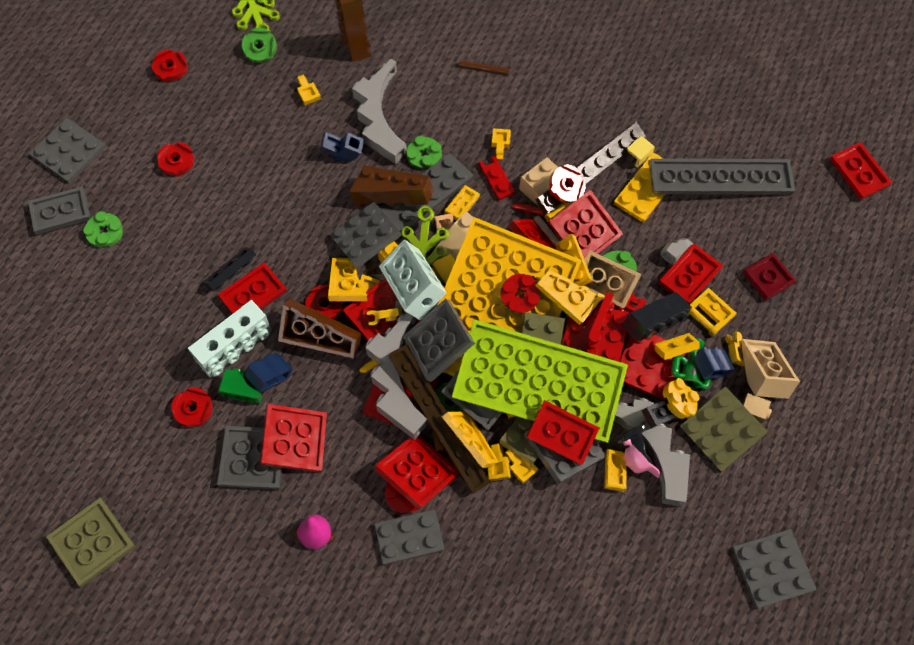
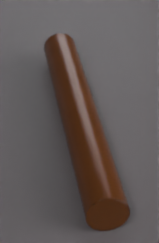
M459 61L460 68L509 75L510 68Z

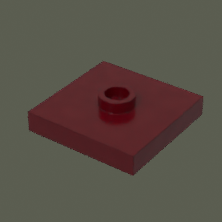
M774 253L744 269L742 272L765 302L797 282Z

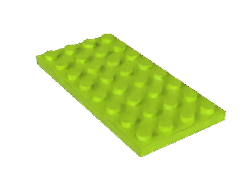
M475 319L473 320L469 334L475 344L463 354L451 398L533 422L545 400L599 427L600 429L595 440L608 443L628 364Z

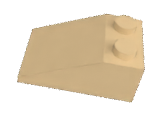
M545 158L524 174L520 180L519 189L539 208L540 206L535 199L549 189L550 175L559 168L549 158Z
M465 212L448 231L449 237L446 240H441L437 245L446 248L447 255L451 254L455 260L473 219V216L468 212ZM443 249L438 251L439 255L443 253Z
M589 250L585 262L593 281L585 285V287L589 288L588 290L604 295V297L607 292L613 294L612 302L615 303V306L624 309L641 274Z
M742 339L741 346L747 382L754 395L789 399L800 381L776 342Z

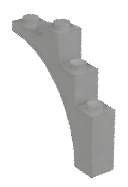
M390 59L369 80L363 77L359 82H356L352 90L353 97L362 103L357 110L358 120L367 125L362 132L363 143L396 165L407 153L406 143L397 137L388 126L382 112L384 91L389 81L397 72L396 61Z
M406 313L398 318L397 324L393 328H389L384 337L377 334L374 338H370L366 343V353L380 364L371 372L372 383L386 393L378 398L376 402L377 411L415 440L427 426V418L414 407L407 397L401 384L400 376L388 357V354L402 347L405 340L403 336L410 331L416 322L414 316Z
M644 398L634 399L631 406L619 402L614 422L622 425L627 430L639 426L642 421L645 422V429L641 436L646 449L652 456L661 474L662 503L683 507L687 501L690 454H684V451L681 450L670 451L672 428H667L663 424L652 429L650 428L641 411L654 405V402H649V400Z

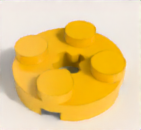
M681 378L665 385L663 397H667L669 402L667 407L676 417L681 419L685 417L690 418L696 414L698 410L697 401H699V395L696 391L691 390Z

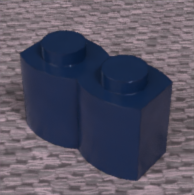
M705 347L696 352L697 355L693 357L704 379H719L735 371L724 349H718V347L708 349Z
M278 353L268 354L260 361L251 362L247 367L245 377L259 392H264L274 385L284 382L290 377L293 368Z

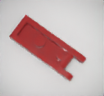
M495 155L491 156L493 162L485 166L482 160L478 162L499 201L515 195V190Z

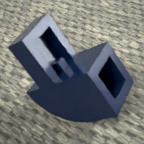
M325 132L322 136L320 150L334 155L333 160L349 162L355 160L361 154L364 139L349 132L343 138Z

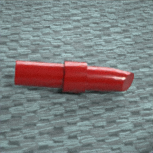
M515 203L511 206V208L527 214L545 216L541 208L533 207L532 205Z

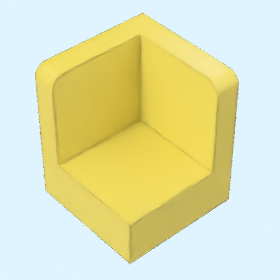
M641 136L628 147L627 151L637 159L635 166L638 168L651 156L655 147Z

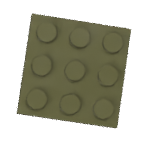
M726 386L702 406L695 415L691 416L680 426L721 472L768 433Z
M101 497L46 536L80 587L86 585L136 547Z

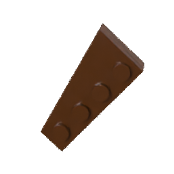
M334 0L336 9L339 10L336 12V15L340 22L338 23L339 31L342 33L340 34V40L342 45H346L352 62L372 57L368 48L370 43L366 34L367 27L364 20L362 0Z
M363 166L349 193L355 207H361L362 204L370 205L373 202L376 205L387 203L388 206H395L397 203H404V205H427L434 189L430 176Z
M292 299L283 304L279 342L354 358L358 353L362 333Z

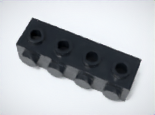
M675 292L631 312L622 327L637 342L644 339L649 340L654 334H661L666 328L669 327L671 329L677 323L686 321L692 306Z

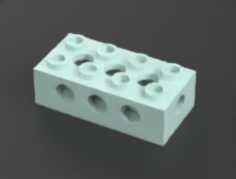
M405 239L379 266L404 311L419 320L447 293L421 251Z
M250 300L188 347L198 365L211 378L221 374L224 367L229 363H235L242 353L252 350L255 343L260 339H266L272 330L266 315Z

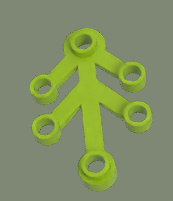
M241 0L237 7L232 10L233 16L239 18L243 15L242 10L247 3L249 4V8L244 16L237 22L238 29L240 30L247 29V23L252 15L257 24L256 28H264L269 32V26L263 23L260 13L269 16L273 21L280 18L277 10L267 9L275 6L274 0ZM255 1L265 4V7L257 5Z
M423 206L418 210V217L422 220L420 241L414 235V230L408 226L402 229V235L421 251L430 266L438 258L445 257L447 250L443 246H437L435 252L428 258H426V253L440 240H446L449 237V232L443 227L439 228L437 233L428 240L430 221L434 218V211L428 206ZM430 213L429 217L425 218V214ZM407 230H410L409 235L405 234ZM442 231H445L444 236H440ZM443 249V253L439 255L438 251Z

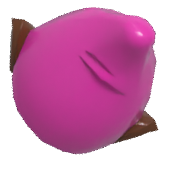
M318 514L308 515L301 521L299 527L292 530L293 536L298 538L301 544L309 549H319L333 542L336 538L331 531L327 519Z

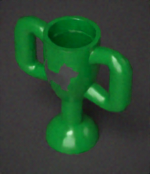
M696 338L699 341L700 349H702L705 342ZM700 349L691 351L689 359L682 355L673 357L671 372L675 378H681L690 388L699 387L705 390L710 387L711 379L703 378V383L701 382V372L693 358ZM680 362L684 364L681 373H679Z

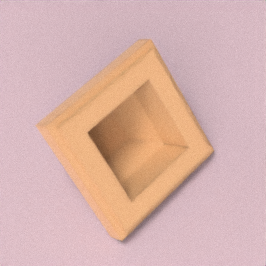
M452 213L434 217L436 231L442 227L449 231L454 224Z

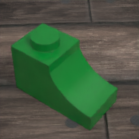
M236 368L232 370L225 369L219 388L222 397L261 404V393L247 384L248 379L242 370Z

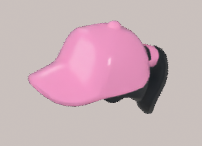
M642 421L639 426L629 429L622 436V441L626 446L624 454L625 465L629 466L634 473L638 474L649 471L659 479L661 476L659 470L651 464V459L645 452V444L641 436L645 429V422Z

